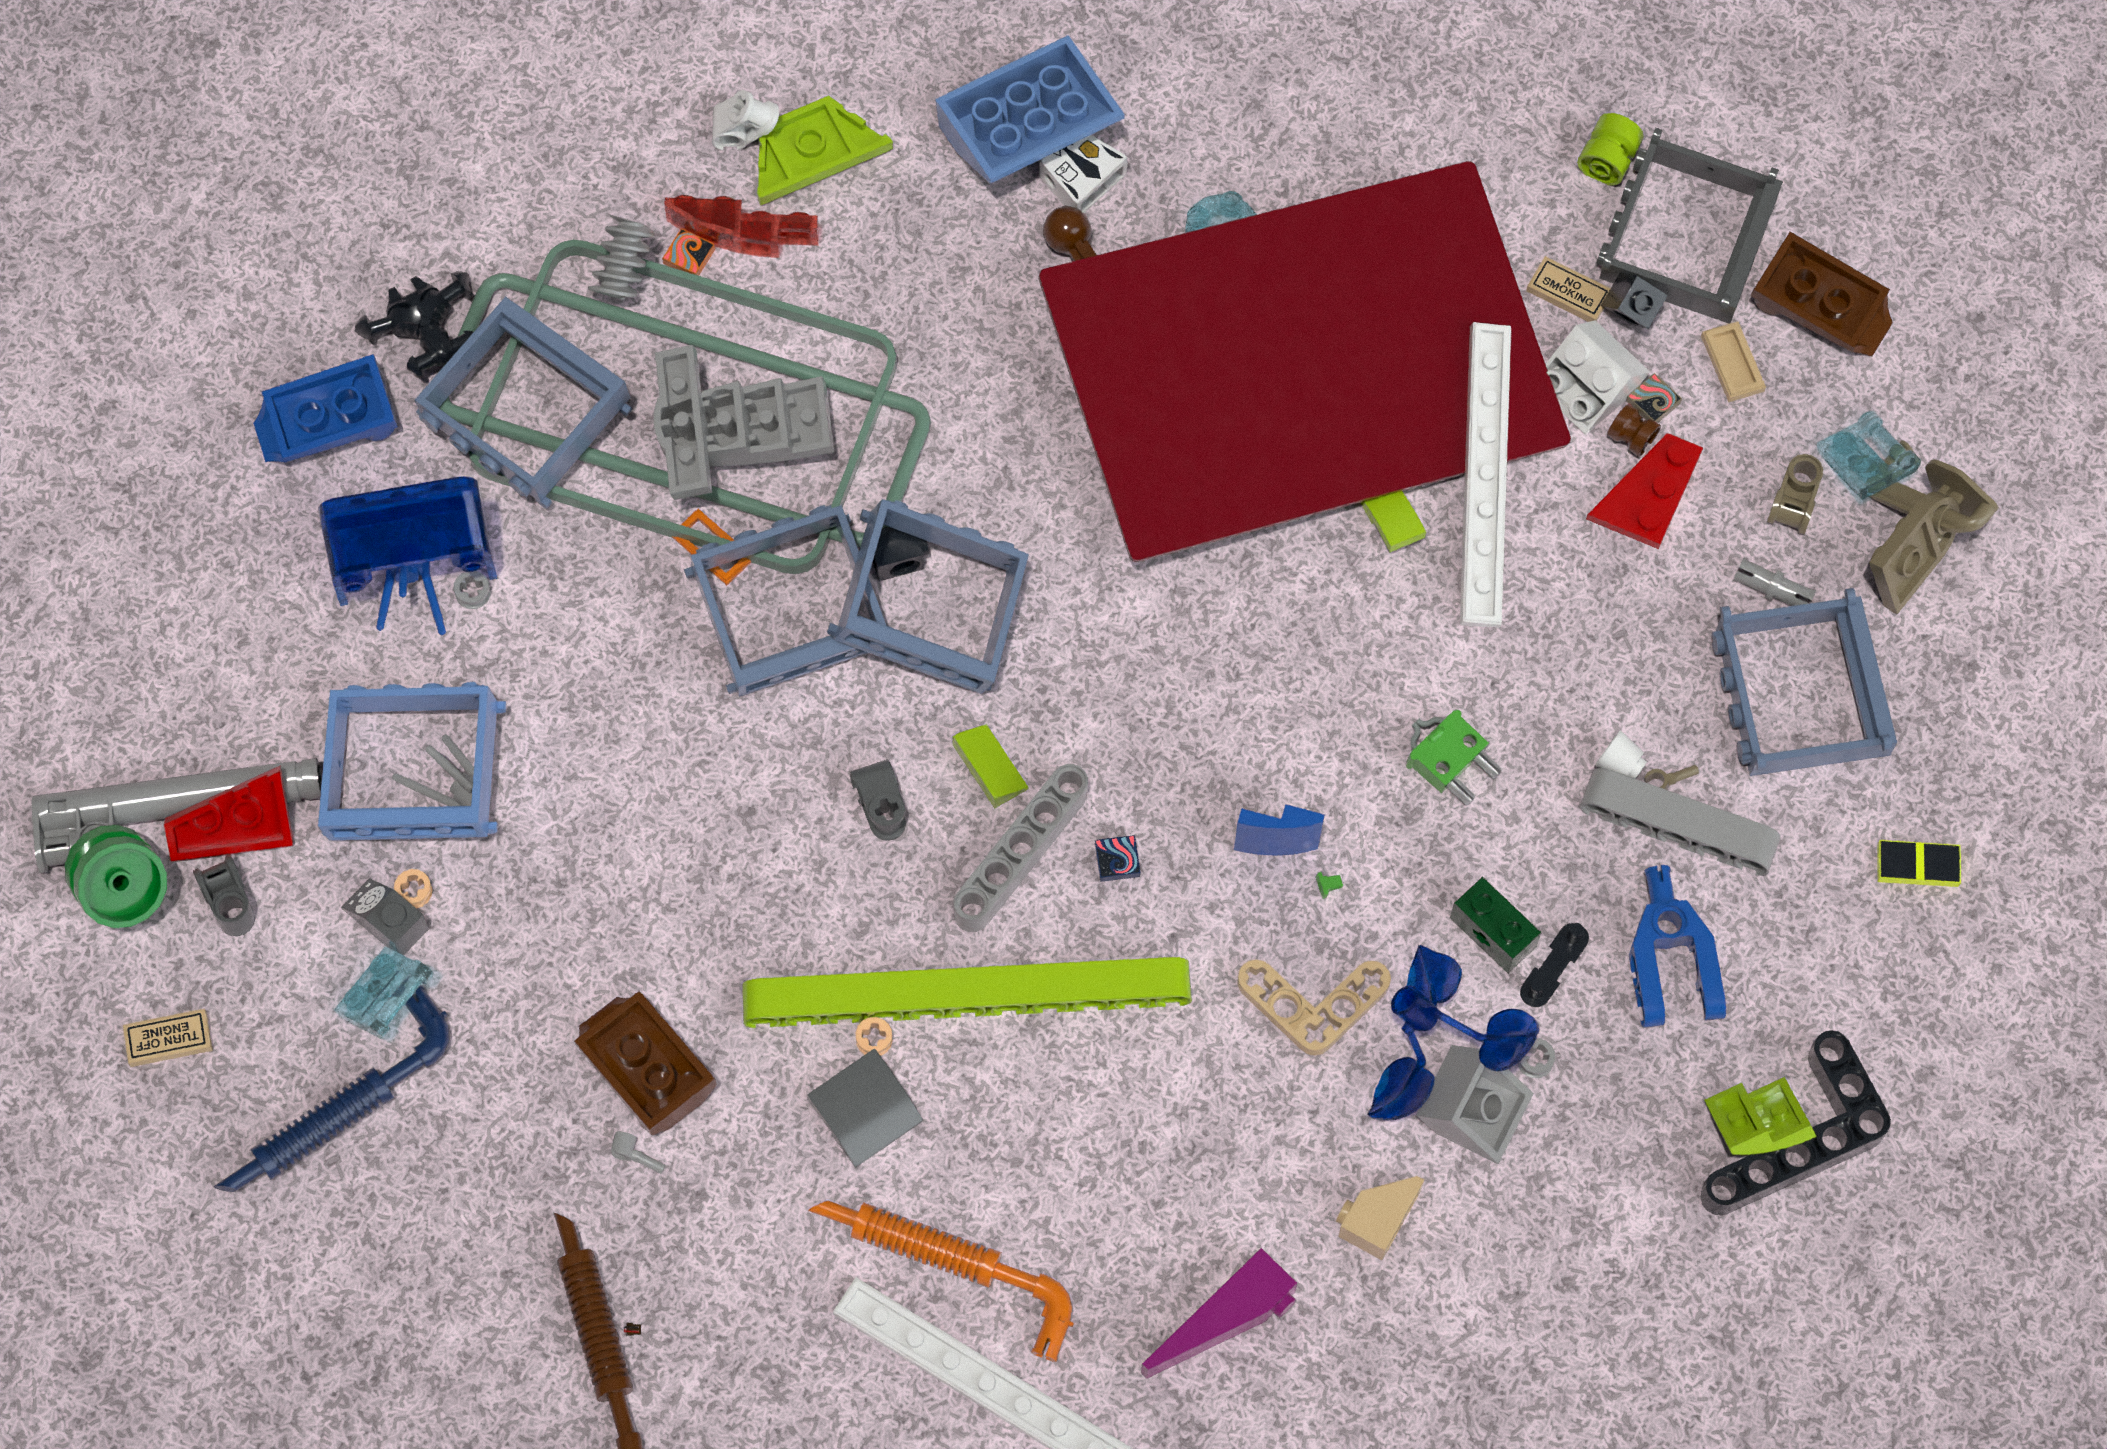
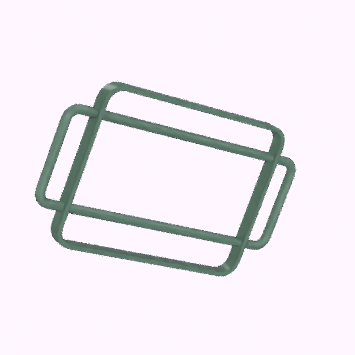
M574 239L561 242L550 250L542 264L536 281L514 274L499 273L485 279L476 292L458 336L464 334L463 331L466 330L475 332L480 325L493 293L498 289L506 288L529 295L524 310L535 316L541 299L801 380L822 376L827 388L872 401L833 499L832 508L840 505L843 507L882 406L885 405L907 412L914 417L915 425L886 497V501L895 502V500L902 502L929 432L931 419L928 410L920 401L889 391L896 370V353L892 342L887 336L876 330L643 259L646 261L645 267L633 268V271L873 345L881 349L888 359L878 387L548 285L554 269L566 257L577 255L596 260L597 256H605L610 253L601 245ZM513 336L509 341L479 412L451 403L449 396L439 407L440 410L457 422L472 426L471 432L480 439H482L484 432L488 431L551 452H555L565 440L492 417L523 344ZM588 447L577 459L669 488L668 472L591 447ZM471 451L468 452L471 465L479 475L490 481L511 487L508 484L509 479L500 472L496 476L492 475L478 462L480 459ZM554 486L546 495L551 500L671 538L673 536L686 539L700 547L715 542L719 546L732 542L558 486ZM712 486V493L695 496L774 522L788 517L798 520L808 516ZM835 526L814 533L819 535L817 543L813 550L804 557L790 559L761 551L744 558L751 560V563L782 573L800 574L808 572L818 565L825 554L830 539L841 543L842 540ZM851 529L857 547H861L865 532Z

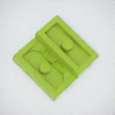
M1785 1077L1750 1093H1747L1743 1084L1739 1083L1704 1100L1732 1155L1772 1152L1816 1137L1808 1118Z

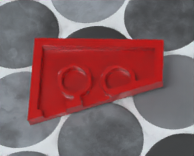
M1667 433L1587 514L1586 520L1659 549L1701 456L1703 447Z
M281 765L166 817L164 828L170 861L293 846V834Z

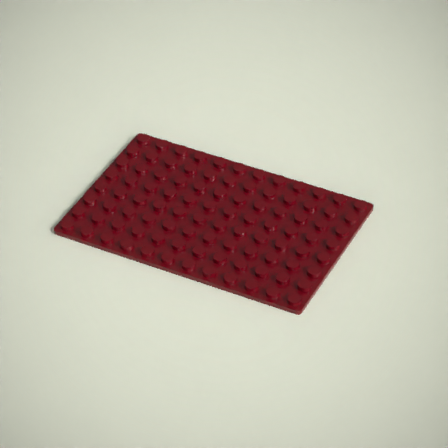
M1471 161L1041 270L1038 276L1127 553L1133 562L1145 561L1464 475L1470 326L1473 322L1511 326L1507 463L1564 448L1571 441L1566 421L1552 381L1547 373L1545 361L1476 165Z

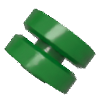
M99 826L83 834L71 847L65 861V881L72 895L88 916L104 926L111 928L132 927L148 919L161 906L167 891V872L160 857L152 850L151 846L142 836L133 829L124 826Z

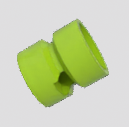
M1604 113L1599 117L1591 133V139L1586 142L1578 157L1577 164L1584 175L1613 186L1622 182L1630 167V159L1635 157L1643 142L1644 134L1642 129L1631 119L1620 114Z

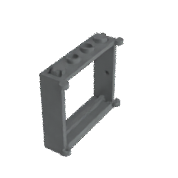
M1655 127L1648 149L1640 148L1633 167V170L1638 171L1635 181L1628 179L1623 191L1621 201L1626 203L1623 213L1616 211L1609 228V233L1614 234L1611 244L1604 242L1596 262V264L1602 266L1599 279L1614 283L1620 272L1636 275L1667 294L1665 302L1730 324L1783 181L1776 179L1779 169L1772 167L1769 176L1737 166L1660 139L1663 130ZM1652 162L1753 196L1717 294L1615 259Z

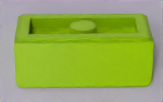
M987 724L959 732L952 736L953 747L994 809L1029 789Z

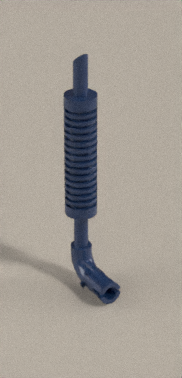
M421 984L412 987L419 1002L414 999L409 990L405 991L401 997V1002L420 1025L418 1031L424 1038L420 1044L413 1048L415 1052L381 1075L372 1067L363 1073V1079L360 1077L356 1078V1084L351 1081L349 1083L350 1088L342 1087L343 1092L336 1091L335 1098L330 1095L328 1097L329 1102L326 1103L323 1100L321 1101V1107L318 1105L314 1106V1112L308 1110L307 1117L302 1114L299 1116L301 1121L293 1120L294 1125L292 1127L290 1124H287L286 1131L281 1128L278 1130L280 1135L277 1136L274 1133L271 1135L273 1138L271 1141L269 1138L264 1140L265 1145H262L260 1142L251 1148L250 1151L255 1159L223 1179L214 1188L226 1192H235L264 1172L272 1180L281 1174V1168L285 1171L289 1169L287 1164L295 1165L294 1160L296 1158L298 1161H301L302 1154L306 1157L310 1155L308 1150L316 1151L315 1146L317 1144L319 1147H322L324 1145L323 1140L327 1143L331 1141L329 1136L337 1137L338 1134L336 1132L338 1130L343 1133L345 1125L347 1128H350L352 1126L351 1121L356 1124L359 1122L357 1117L360 1116L363 1119L366 1117L364 1114L366 1111L368 1114L373 1112L372 1107L376 1110L380 1108L378 1103L381 1102L384 1105L392 1100L394 1097L389 1090L391 1087L422 1066L430 1067L444 1054L449 1044V1027L445 1020L448 1016L446 1011L440 1012Z

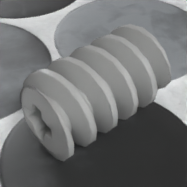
M609 214L610 217L618 222V225L605 226V231L613 236L614 239L601 241L600 245L610 253L605 256H597L596 261L602 264L605 270L592 272V276L598 279L601 284L588 286V290L622 300L629 297H637L638 292L629 286V283L641 282L642 277L633 271V268L646 266V261L637 254L650 252V246L644 243L642 238L654 237L655 232L644 224Z

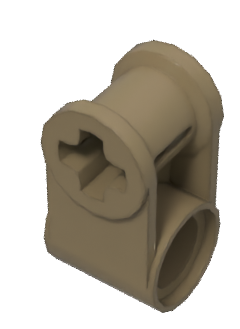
M1801 454L1791 460L1781 487L1777 490L1767 523L1773 524L1776 521L1797 528L1798 533L1805 534L1823 476L1822 464L1816 457ZM1804 473L1811 479V482H1801L1796 479L1794 474Z

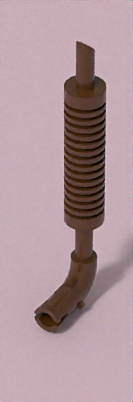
M554 1213L566 1254L557 1260L560 1275H562L561 1279L564 1283L566 1296L569 1299L568 1303L571 1306V1313L574 1314L573 1320L576 1322L577 1334L581 1338L580 1344L583 1346L584 1358L587 1361V1368L590 1370L589 1375L592 1378L591 1382L594 1385L596 1399L599 1402H609L619 1436L615 1440L617 1448L643 1449L641 1435L634 1430L625 1395L630 1394L634 1388L631 1378L628 1376L629 1371L625 1368L626 1361L623 1360L624 1354L621 1352L622 1348L619 1344V1337H617V1331L614 1328L615 1324L612 1321L613 1317L610 1313V1307L607 1305L608 1300L605 1297L606 1293L603 1289V1283L600 1281L601 1276L598 1273L599 1269L596 1266L594 1252L591 1249L582 1250L574 1223L564 1216Z

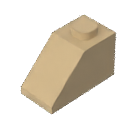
M1418 1176L1362 1190L1355 1202L1347 1199L1336 1219V1222L1341 1224L1338 1237L1383 1260L1420 1194L1424 1179Z

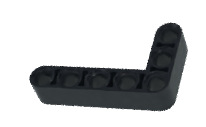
M1833 1030L1821 1033L1808 1053L1810 1068L1832 1106L1836 1117L1812 1127L1816 1135L1815 1138L1788 1148L1751 1154L1714 1171L1708 1177L1700 1196L1702 1205L1708 1212L1720 1216L1729 1214L1873 1149L1881 1143L1890 1128L1891 1119L1850 1041L1844 1034ZM1830 1048L1834 1050L1838 1060L1829 1061L1821 1055L1820 1049ZM1845 1083L1854 1086L1858 1096L1848 1097L1844 1095L1839 1085ZM1864 1119L1870 1120L1876 1125L1878 1133L1871 1134L1865 1132L1860 1127L1859 1121ZM1832 1136L1840 1142L1841 1149H1829L1823 1143L1822 1137ZM1786 1153L1799 1154L1803 1158L1805 1165L1801 1167L1791 1165L1786 1159ZM1759 1169L1763 1171L1768 1178V1182L1761 1184L1753 1181L1749 1175V1170ZM1717 1185L1727 1188L1731 1194V1199H1718L1713 1194L1711 1188Z

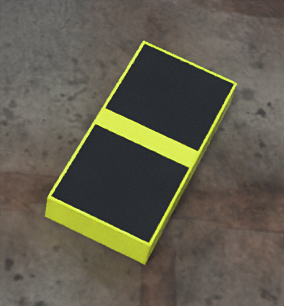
M1879 840L1877 844V882L1959 887L1961 884L1960 845Z

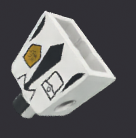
M1090 135L1041 159L1039 177L1063 206L1076 207L1085 213L1127 174L1128 157Z

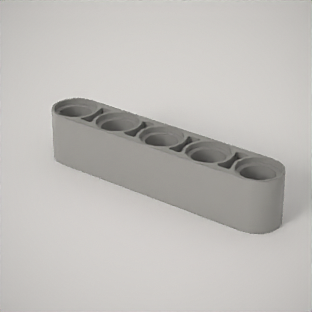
M1065 764L1054 771L957 892L954 898V919L962 930L977 932L989 924L1084 805L1087 799L1088 777L1080 766ZM1065 783H1074L1080 789L1074 793H1066L1060 789V786ZM1041 813H1050L1056 819L1051 823L1045 824L1037 821L1035 817ZM1017 843H1025L1032 849L1028 853L1017 854L1011 847ZM994 873H1000L1007 878L1004 883L999 885L991 884L986 879ZM968 904H977L983 910L979 914L972 916L965 914L962 908Z
M1597 768L1592 771L1580 804V809L1587 815L1590 812L1603 816L1602 820L1624 828H1627L1629 825L1641 829L1640 833L1663 842L1669 839L1680 843L1678 847L1702 856H1704V853L1718 857L1717 861L1741 870L1743 866L1756 871L1755 875L1764 876L1769 873L1781 838L1775 829L1767 825L1604 768Z

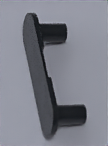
M1569 923L1561 928L1549 946L1553 950L1539 969L1533 968L1521 986L1520 996L1525 1004L1531 1007H1541L1552 997L1561 984L1557 980L1570 961L1573 963L1577 961L1588 945L1589 934L1582 924Z

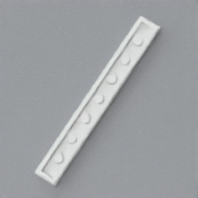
M1473 322L1470 326L1460 625L1499 628L1502 625L1511 326Z
M855 1277L833 1311V1315L1049 1449H1133Z

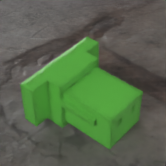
M1318 872L1315 877L1322 899L1327 898L1329 891L1343 887L1340 875L1327 877L1323 876L1322 872Z

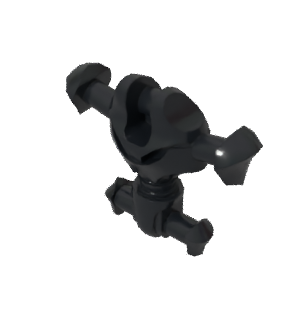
M462 271L452 272V283L441 291L417 276L410 279L414 292L402 298L395 287L388 289L387 317L370 322L367 315H363L355 325V332L373 345H376L375 336L392 331L397 337L419 339L420 346L425 353L415 358L412 355L407 362L408 371L413 372L419 378L423 377L422 371L435 365L437 367H444L474 333L473 331L466 330L463 331L464 334L449 341L448 332L441 328L443 321L451 310L449 303L461 295L468 300L473 295L469 289V274Z

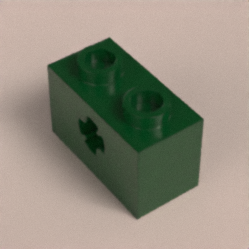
M1483 876L1453 904L1450 919L1508 974L1537 947L1541 931Z

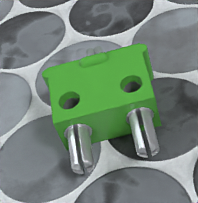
M1454 710L1445 719L1432 717L1428 721H1422L1419 718L1412 725L1415 730L1410 740L1413 751L1406 761V767L1417 771L1441 794L1448 788L1465 805H1469L1474 800L1475 794L1458 777L1474 761L1492 778L1498 777L1502 772V768L1484 752L1489 742L1461 717L1462 713L1460 710ZM1434 723H1439L1417 746L1416 741L1421 732L1419 726L1429 727ZM1464 743H1469L1472 747H1467ZM1436 769L1444 771L1445 774H1440Z

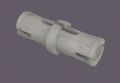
M1743 558L1739 567L1753 573L1754 576L1750 577L1737 571L1733 579L1735 582L1766 594L1764 598L1770 601L1775 598L1790 606L1809 604L1796 598V594L1812 600L1816 593L1814 589L1785 578V573L1779 570L1776 573L1748 561L1746 558Z

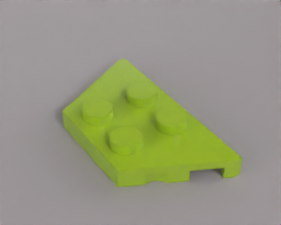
M829 95L778 117L774 129L769 134L759 138L758 202L760 206L893 150V141L888 135L884 134L881 136L869 128L866 120L855 113L846 111L842 104Z

